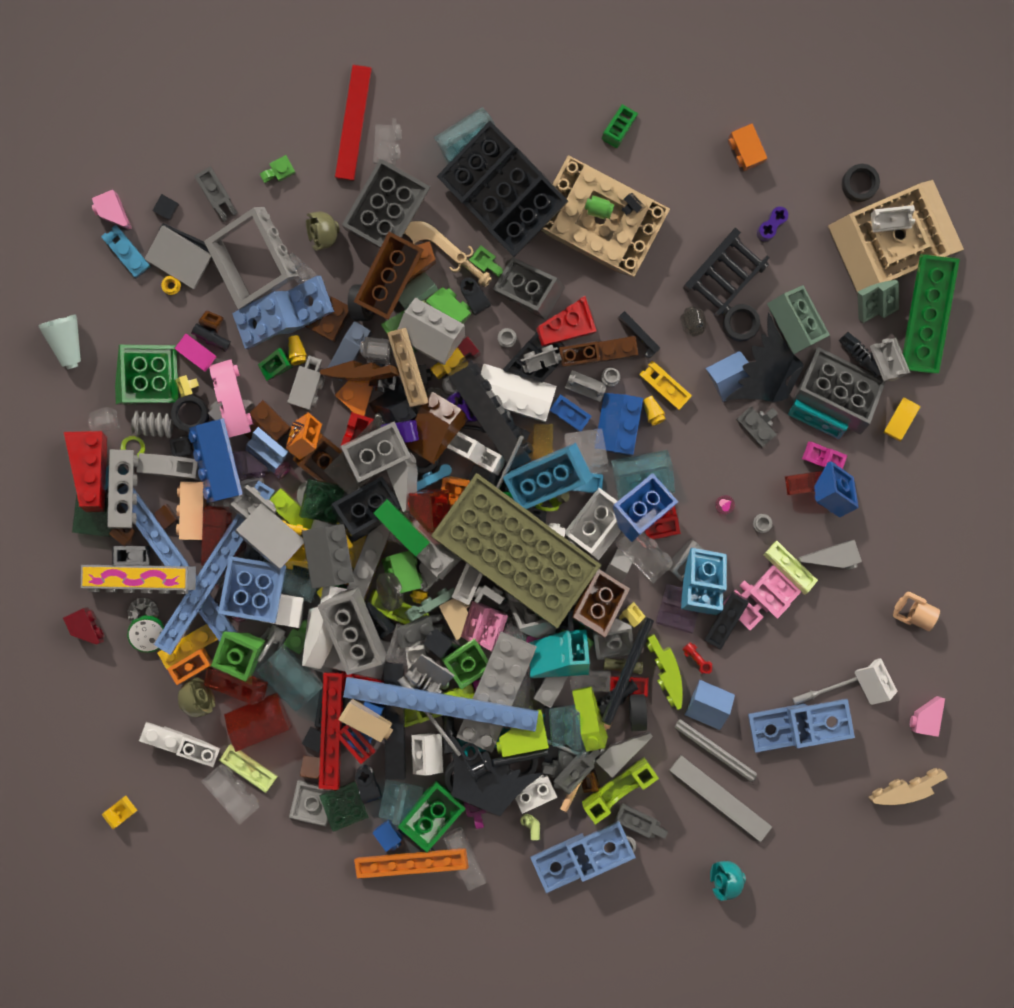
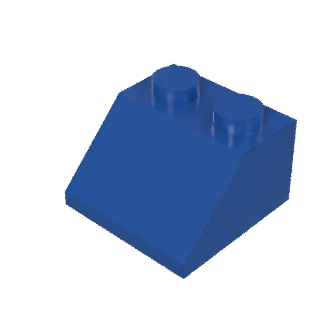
M832 461L828 462L814 486L815 500L819 505H822L829 512L834 513L840 518L859 508L854 477Z

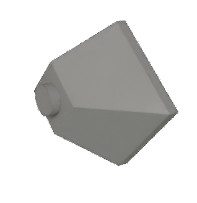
M507 600L521 632L537 639L556 633L555 627L519 601L512 602V600Z
M615 618L606 638L592 631L597 660L629 655L633 646L631 625Z

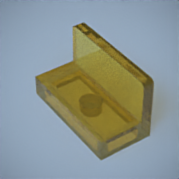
M534 424L533 461L552 453L553 424Z

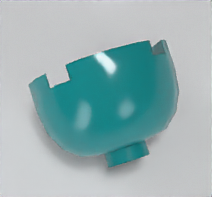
M720 861L712 865L710 881H714L715 888H712L713 893L720 901L731 900L741 894L746 877L737 864L731 861Z

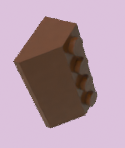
M388 232L354 302L389 320L424 249Z

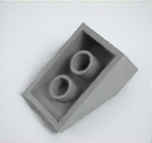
M395 422L340 446L357 482H361L411 457Z

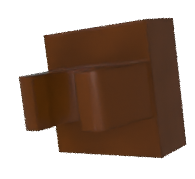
M113 528L109 534L123 546H128L132 542L135 530L131 529L126 533L124 529Z

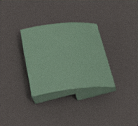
M423 272L406 284L398 301L406 310L414 298L423 301L436 292L438 288L430 277Z
M897 280L877 283L858 291V318L863 323L878 314L885 318L899 310V282Z

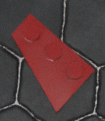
M586 296L580 298L577 302L571 304L536 328L542 346L596 332Z

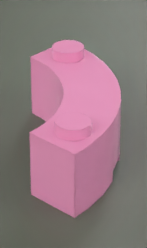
M232 360L210 365L209 368L211 378L214 381L218 404L222 403L220 411L222 419L224 418L228 437L251 432L250 425L253 422L250 413L246 414L237 381V377L240 376L237 365L233 366Z

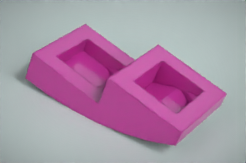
M185 334L174 348L205 372L217 357L188 334Z
M808 441L802 460L825 468L828 462L832 461L843 469L848 455Z

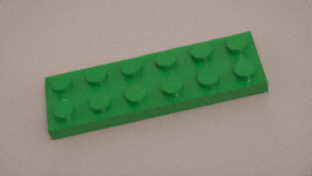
M920 254L903 348V356L910 371L939 374L960 262L959 258Z

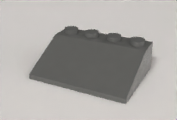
M380 158L342 226L346 231L360 239L381 248L388 232L402 238L431 187Z
M817 347L792 401L799 400L848 424V429L861 435L871 423L886 381H883L878 376L875 378L872 373Z

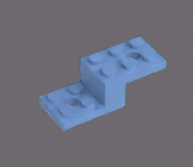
M315 276L288 291H273L232 314L244 348L250 349L277 334L293 333L334 312L322 277ZM310 296L313 298L312 306L309 304ZM254 319H255L256 322H257L256 328L253 327V320H254Z
M848 699L809 706L803 703L748 714L755 752L788 746L803 748L855 738ZM834 716L837 721L836 725L828 727L827 719ZM770 724L776 728L775 733L772 735H768L765 732L766 727Z
M618 821L585 837L581 833L530 858L545 892L548 893L579 878L584 882L636 857ZM606 843H614L615 850L613 852H606L604 850ZM553 862L560 863V871L553 872L550 869Z

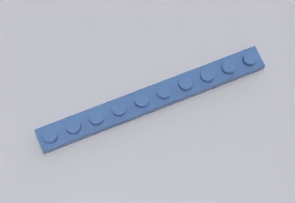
M259 480L254 487L265 500H270L275 493V490ZM238 513L196 577V590H188V594L184 596L154 643L155 646L169 655L173 653L226 570L229 556L234 557L244 542V539L235 532L245 521Z
M124 485L117 491L119 494H126L129 487ZM137 493V505H133V513H136L135 525L165 566H190ZM122 503V507L127 512L128 506ZM210 594L201 607L199 614L220 641L223 632H237V630L226 615L218 614L219 605Z
M351 677L346 678L343 696L345 698L529 731L536 730L539 713L536 710Z

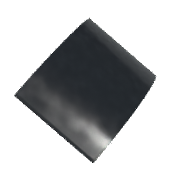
M490 120L437 175V178L484 224L488 231L513 257L569 202L532 161Z

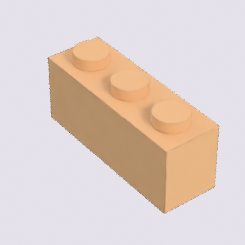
M180 482V486L177 487V496L180 497V505H177V516H180L179 524L176 526V534L179 536V539L206 540V499L203 495V482Z

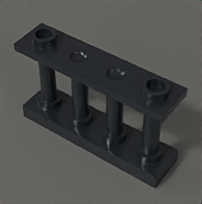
M736 227L683 286L687 292L691 289L697 290L719 310L714 314L715 317H718L720 314L724 316L731 308L729 303L758 271L762 273L769 265L767 263L770 258L768 255L761 261L739 241L738 236L741 232ZM729 246L735 247L756 266L750 275L727 256L728 253L725 250ZM717 260L719 262L722 261L744 281L737 289L714 270L715 267L712 265ZM704 274L706 276L709 275L731 294L725 303H722L701 284L702 281L700 279Z

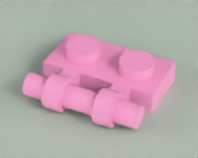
M744 580L739 585L744 592L742 594L737 590H734V592L746 599L750 596L757 602L754 607L749 603L739 619L748 630H751L763 618L758 611L761 608L766 612L768 610L749 592L753 585H749Z

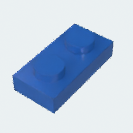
M561 394L549 410L579 432L583 430L592 417Z

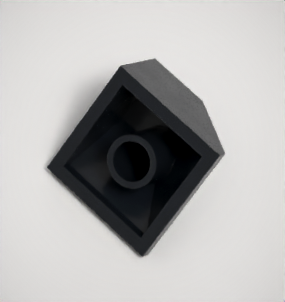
M401 383L395 386V390H389L369 403L375 414H381L382 425L415 420L419 412L416 406H409L405 389Z

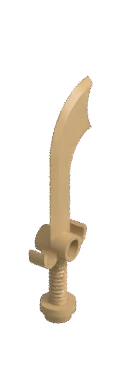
M421 221L410 222L404 234L411 238L414 245L423 240L431 241L458 264L457 269L449 267L452 272L457 273L461 270V266H464L479 279L477 284L486 287L491 282L492 278L488 272L483 274L468 260L474 254L471 246L468 247L471 253L466 255L432 225Z

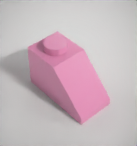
M114 190L92 198L94 204L91 206L96 216L99 215L103 220L125 229H131L120 198Z
M936 696L914 711V716L910 718L911 731L939 737L945 698Z

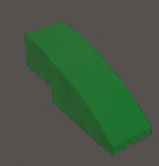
M388 499L374 512L375 516L415 556L430 543L429 539Z

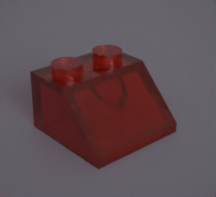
M428 489L409 493L408 505L410 507V514L427 532H434L450 510L449 489Z

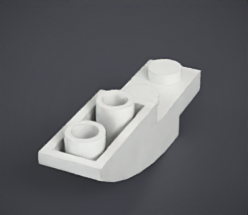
M148 722L145 723L139 739L140 742L176 753L178 756L211 767L214 766L220 748L190 735Z

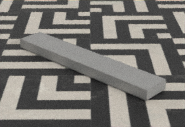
M682 755L679 756L669 769L760 842L772 828L770 824Z

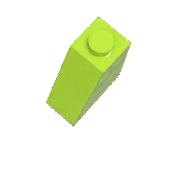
M537 710L539 713L535 731L512 728L499 737L500 742H496L498 754L502 753V756L506 757L549 748L542 710Z

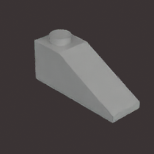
M409 452L410 458L386 470L402 511L414 514L416 513L418 469L415 464L416 459L414 455Z
M849 540L797 558L799 562L839 568L846 567V570L858 567L857 563L862 562L855 540Z
M568 676L544 677L534 693V699L551 708Z
M646 732L610 744L606 748L599 749L601 753L595 760L613 778L653 736L650 732Z

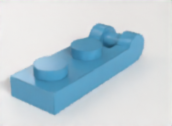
M114 225L108 234L105 233L101 236L135 278L151 267L117 225ZM118 236L121 240L115 244L113 239Z
M443 464L440 467V471L434 474L430 471L422 475V480L417 482V492L443 479V477L449 476L452 473L450 465Z

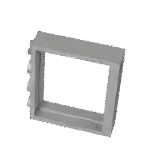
M265 207L252 208L204 241L238 310L276 291L299 276L294 267L295 264L291 261L287 248L282 243L279 232L274 227L270 214L267 213ZM254 219L282 275L249 295L222 239Z

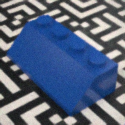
M224 418L189 428V439L194 446L193 455L195 461L198 462V476L203 482V495L207 502L211 503L242 495Z

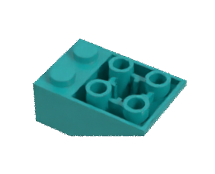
M587 630L564 631L528 642L537 646L529 664L530 678L589 675L590 662Z

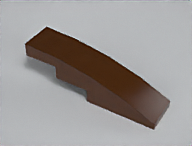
M354 360L320 370L321 375L346 381H374L400 376L398 368L392 365L380 367L372 362L362 365V363Z

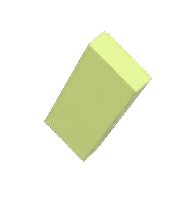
M775 541L764 553V556L804 595L818 581L778 541Z
M232 744L228 746L219 759L220 762L265 793H267L278 777Z

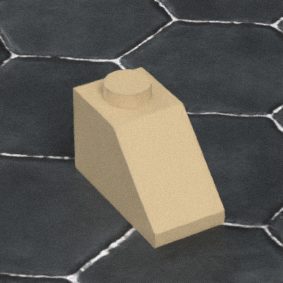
M452 598L439 605V608L456 640L461 638L469 612L467 608L470 606Z

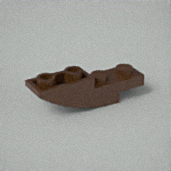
M636 336L559 348L562 367L618 360L639 355Z

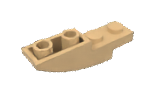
M934 768L929 770L926 776L922 778L916 777L909 781V785L904 780H893L889 783L888 787L874 790L868 798L871 802L882 805L915 802L933 795L934 792L931 787L948 777L945 771L940 768Z

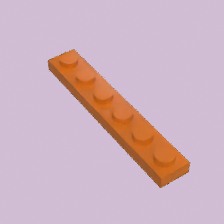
M466 848L358 857L354 859L357 879L466 870L469 868Z

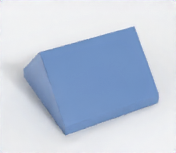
M740 351L705 368L722 402L727 401L725 399L729 395L743 387V385L738 383L739 380L750 377L742 367L749 362Z
M699 679L684 715L720 730L731 713L735 695Z

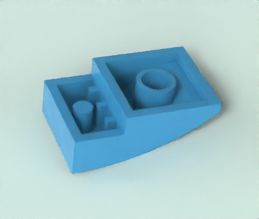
M691 548L683 580L681 609L717 615L723 611V592L727 590V554Z

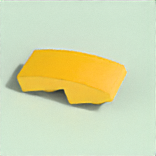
M903 397L883 433L901 442L921 406Z

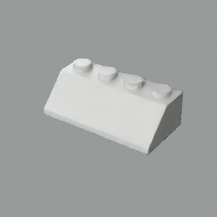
M483 364L481 375L490 382L491 390L500 397L502 406L506 411L546 422L557 386L538 382L531 378H525L518 374L505 372L500 368Z

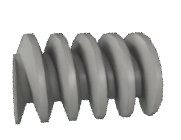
M135 411L131 422V433L134 434L135 432L136 435H141L143 432L144 436L151 434L154 437L157 434L159 437H164L166 434L167 438H171L174 423L172 419H169V414L167 413L164 419H162L161 413H158L157 417L154 418L153 412L147 417L146 412L143 411L140 417L138 411Z

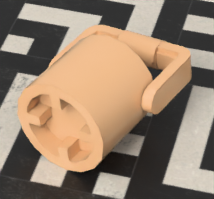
M906 592L894 606L893 617L908 625L914 624L926 631H930L938 620L940 609L926 603L927 601L924 598L911 592ZM910 598L915 602L908 616L905 617L899 614V611L902 610L907 603V599Z

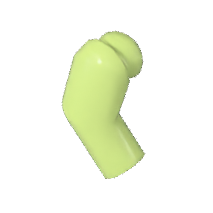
M530 814L523 815L520 822L523 826L525 825L530 829L531 840H540L539 821Z

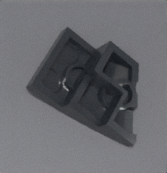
M536 332L502 370L543 383L562 361L560 360L558 364L556 363L545 367L544 361H540L542 369L525 373L523 365L526 362H521V359H524L523 355L533 351L536 355L542 352V348L550 346H542ZM561 342L550 344L553 345V348L558 347L555 350V354H560V347H566Z

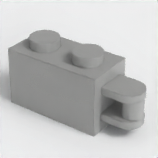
M309 355L305 367L299 366L288 399L289 404L312 411L313 407L316 408L319 400L317 396L318 390L323 388L325 379L322 378L323 375L319 372L322 359ZM310 364L316 366L315 371L309 369Z

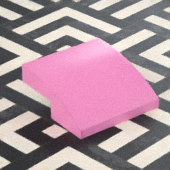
M774 565L767 570L749 591L777 619L801 593Z
M472 601L461 637L467 641L475 638L479 645L493 651L500 632L504 631L508 615L484 604H477Z

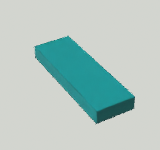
M799 400L795 401L788 412L789 416L837 439H840L848 428V424Z

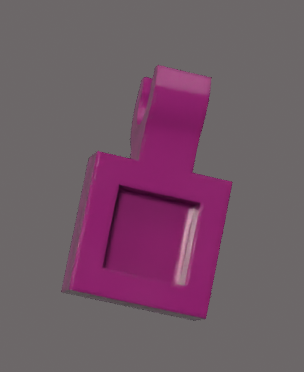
M464 803L467 817L473 816L476 829L484 828L481 814L486 813V811Z

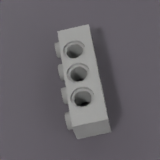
M110 449L108 528L132 529V524H136V513H133V505H137V493H133V486H137V474H134V467H138V455H134V450ZM120 466H128L129 472L126 475L119 474L118 468ZM125 484L129 487L126 494L118 493L117 489L120 485ZM122 503L128 506V511L124 514L117 512L118 505Z

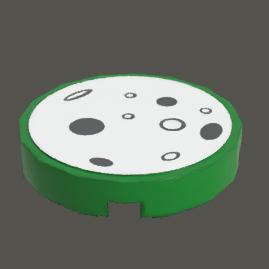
M144 615L134 619L128 627V641L134 649L140 652H154L159 649L154 643L163 631L164 625L161 620L154 616Z

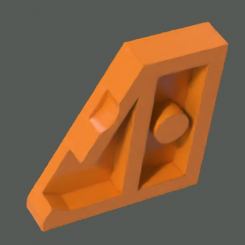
M347 381L335 396L351 411L365 416L373 387L369 386L370 381Z

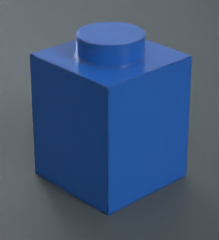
M390 819L373 831V835L385 852L389 849L394 851L401 845L400 842L403 837Z

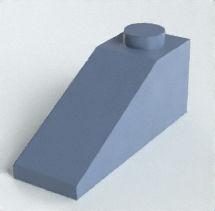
M354 321L328 368L352 360L356 361L372 336V332Z

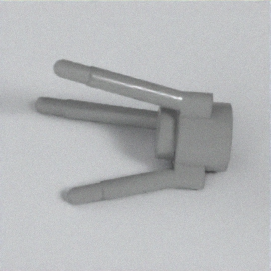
M274 624L271 628H267L260 639L264 640L267 637L269 641L257 659L258 662H261L271 644H277L279 641L273 662L277 664L283 643L287 638L284 636L286 631Z

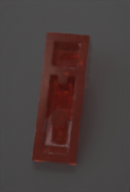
M206 505L203 509L201 566L205 565L229 524L232 523V513H229V507Z
M208 667L204 686L254 705L265 699L268 682L251 676L245 682L217 668Z

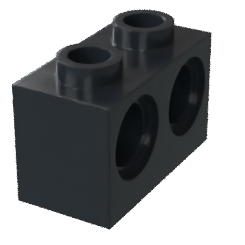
M437 629L431 631L426 636V641L424 642V645L441 659L461 647L451 637Z

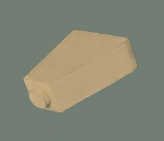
M354 699L348 703L338 719L379 742L383 738L387 740L393 731L390 728L393 723Z

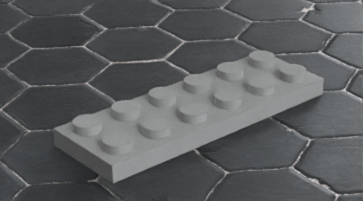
M500 632L473 699L512 706L537 646ZM464 719L457 738L492 752L503 726Z

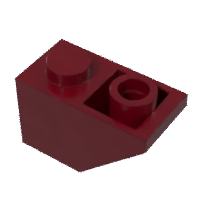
M88 607L63 617L71 636L96 645L104 642V633L100 627H97L94 621L96 616Z

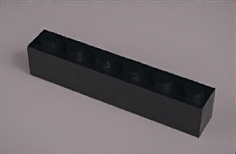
M470 359L451 370L449 379L508 463L519 437L523 436V432L519 426L516 427L510 412L503 408L500 397L493 393L490 382L483 378L479 366ZM524 438L512 461L511 470L532 460L533 446L530 442H526Z

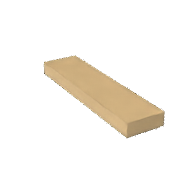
M402 328L388 332L387 334L409 406L414 407L428 403L407 329Z

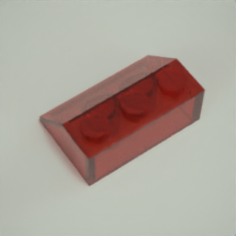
M278 692L224 714L228 735L235 752L292 728Z

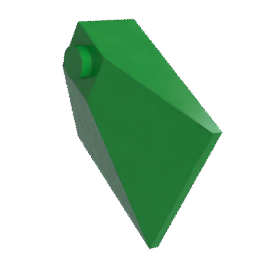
M120 344L115 380L116 405L175 403L178 400V386L176 383L178 378L177 350L174 349L176 345Z

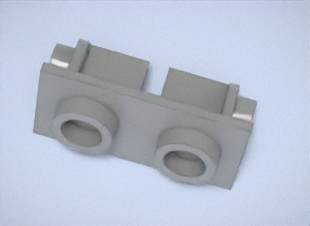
M553 345L542 348V352L535 355L534 351L524 354V359H521V362H526L523 365L525 373L542 369L540 361H544L545 367L558 364V361L561 360L560 354H555V350L558 347L553 348Z
M573 370L565 386L566 389L601 402L607 387L603 382Z

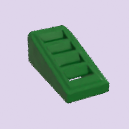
M622 104L603 132L601 139L611 146L618 148L637 118L638 113ZM621 113L628 116L631 119H626L625 117L621 116ZM617 120H619V121H621L622 123L626 124V126H624V125H622L621 123L617 122ZM613 126L622 132L620 133L619 131L613 129Z

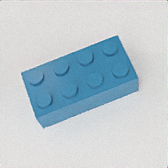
M576 443L516 468L503 477L514 501L525 509L582 486L593 478Z

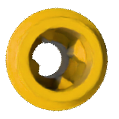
M298 335L289 337V361H291L292 365L306 363L307 354Z
M653 396L643 400L648 423L651 422V425L655 426L666 420L665 412Z

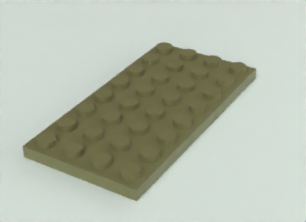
M477 473L430 536L555 628L559 627L601 567L600 563Z

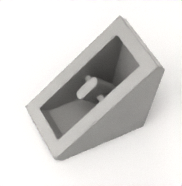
M618 547L604 573L622 583L635 556Z

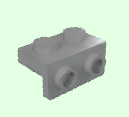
M248 485L244 487L243 494L239 495L230 505L245 520L261 503L274 514L277 510L270 500H265L260 496L261 494L256 488Z
M486 584L484 587L479 586L473 595L476 597L474 602L477 604L483 594L498 604H501L504 600L502 590L496 586L490 588Z

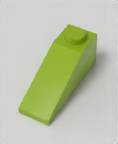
M280 488L270 499L275 505L276 511L290 524L296 526L299 524L303 525V528L311 529L315 519L284 489Z
M592 686L573 690L580 734L586 752L605 748L608 736Z

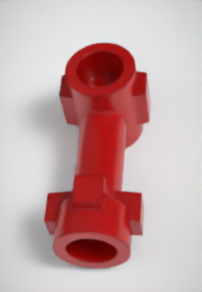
M689 642L682 649L684 651L683 654L686 657L689 655L699 665L701 674H710L713 664L710 661H705L697 653L696 649L698 647Z

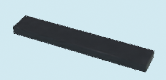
M384 663V683L401 686L398 680L404 676V663ZM385 705V719L393 723L390 727L393 731L389 738L385 739V779H405V708Z

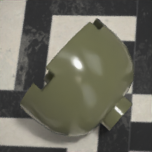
M326 212L308 213L306 215L309 217V219H306V230L309 241H312V239L314 241L313 249L318 251L331 247L337 239V233L340 232L338 222L334 221L333 217Z
M193 678L187 681L178 692L179 708L191 717L205 716L213 711L212 708L215 707V697L211 688L208 687L206 689L205 685H203L205 681L200 678Z

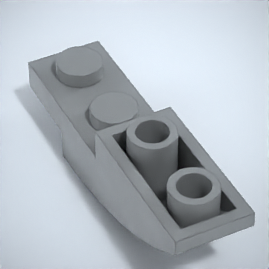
M139 453L136 473L201 481L198 476V462L195 459Z

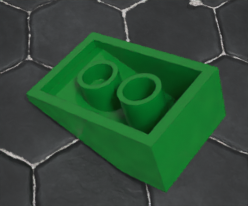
M435 780L398 825V828L425 852H428L466 808L463 803L452 797V794Z

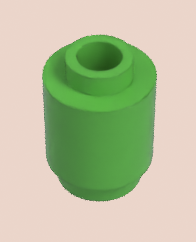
M592 196V199H587L585 210H588V215L604 220L605 218L610 219L614 204L610 203L609 200Z

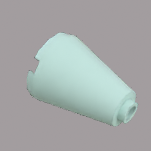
M76 314L39 324L40 331L61 366H66L67 369L77 367L81 357Z

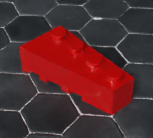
M102 431L64 432L79 506L85 512H105L107 436Z

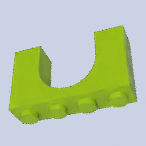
M642 757L602 786L599 791L582 801L583 808L596 825L611 814V807L623 796L638 787H641L643 790L657 781L659 777L645 757Z

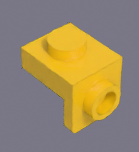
M124 796L106 810L102 816L110 827L115 829L138 810L128 797Z

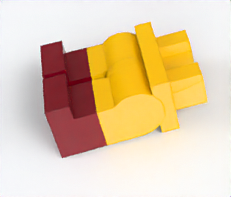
M467 336L461 341L445 365L438 362L430 369L440 379L446 374L450 375L451 370L460 366L471 355L476 359L481 354Z

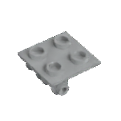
M423 654L410 666L405 675L411 683L415 685L418 683L417 687H420L424 682L422 690H425L427 687L426 691L441 693V689L455 676L447 668L441 667Z

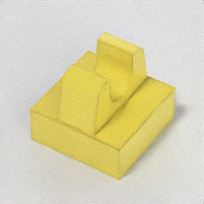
M187 375L176 379L181 397L193 394L191 389L199 386L197 378L188 381Z
M633 602L622 612L619 619L621 620L626 617L629 621L628 624L631 627H635L646 616Z

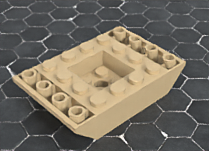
M568 155L553 184L569 202L541 231L616 272L635 277L670 208ZM629 193H634L646 206L641 212L636 213L633 211L626 215L622 211L628 204L624 198ZM592 196L609 200L610 203L614 204L610 219L605 218L604 224H597L595 217L587 214L588 210H585V205L588 198L592 199Z
M933 180L917 184L828 225V229L857 294L858 291L871 285L896 280L916 271L920 254L948 257L964 250ZM914 205L915 211L912 213V218L915 219V224L912 225L911 229H902L904 239L899 240L895 237L896 230L873 233L871 213L875 209Z

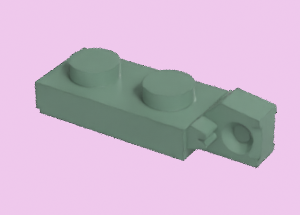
M454 587L450 590L444 588L436 593L438 597L433 600L431 597L421 602L422 607L412 606L405 612L409 621L416 620L451 599L455 590Z

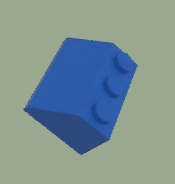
M604 393L595 450L629 456L634 454L643 398L624 394Z
M652 473L613 505V510L619 529L632 543L668 513L678 501Z

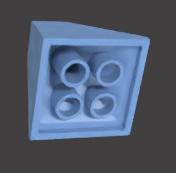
M229 556L218 614L276 623L286 565L278 570L268 562Z

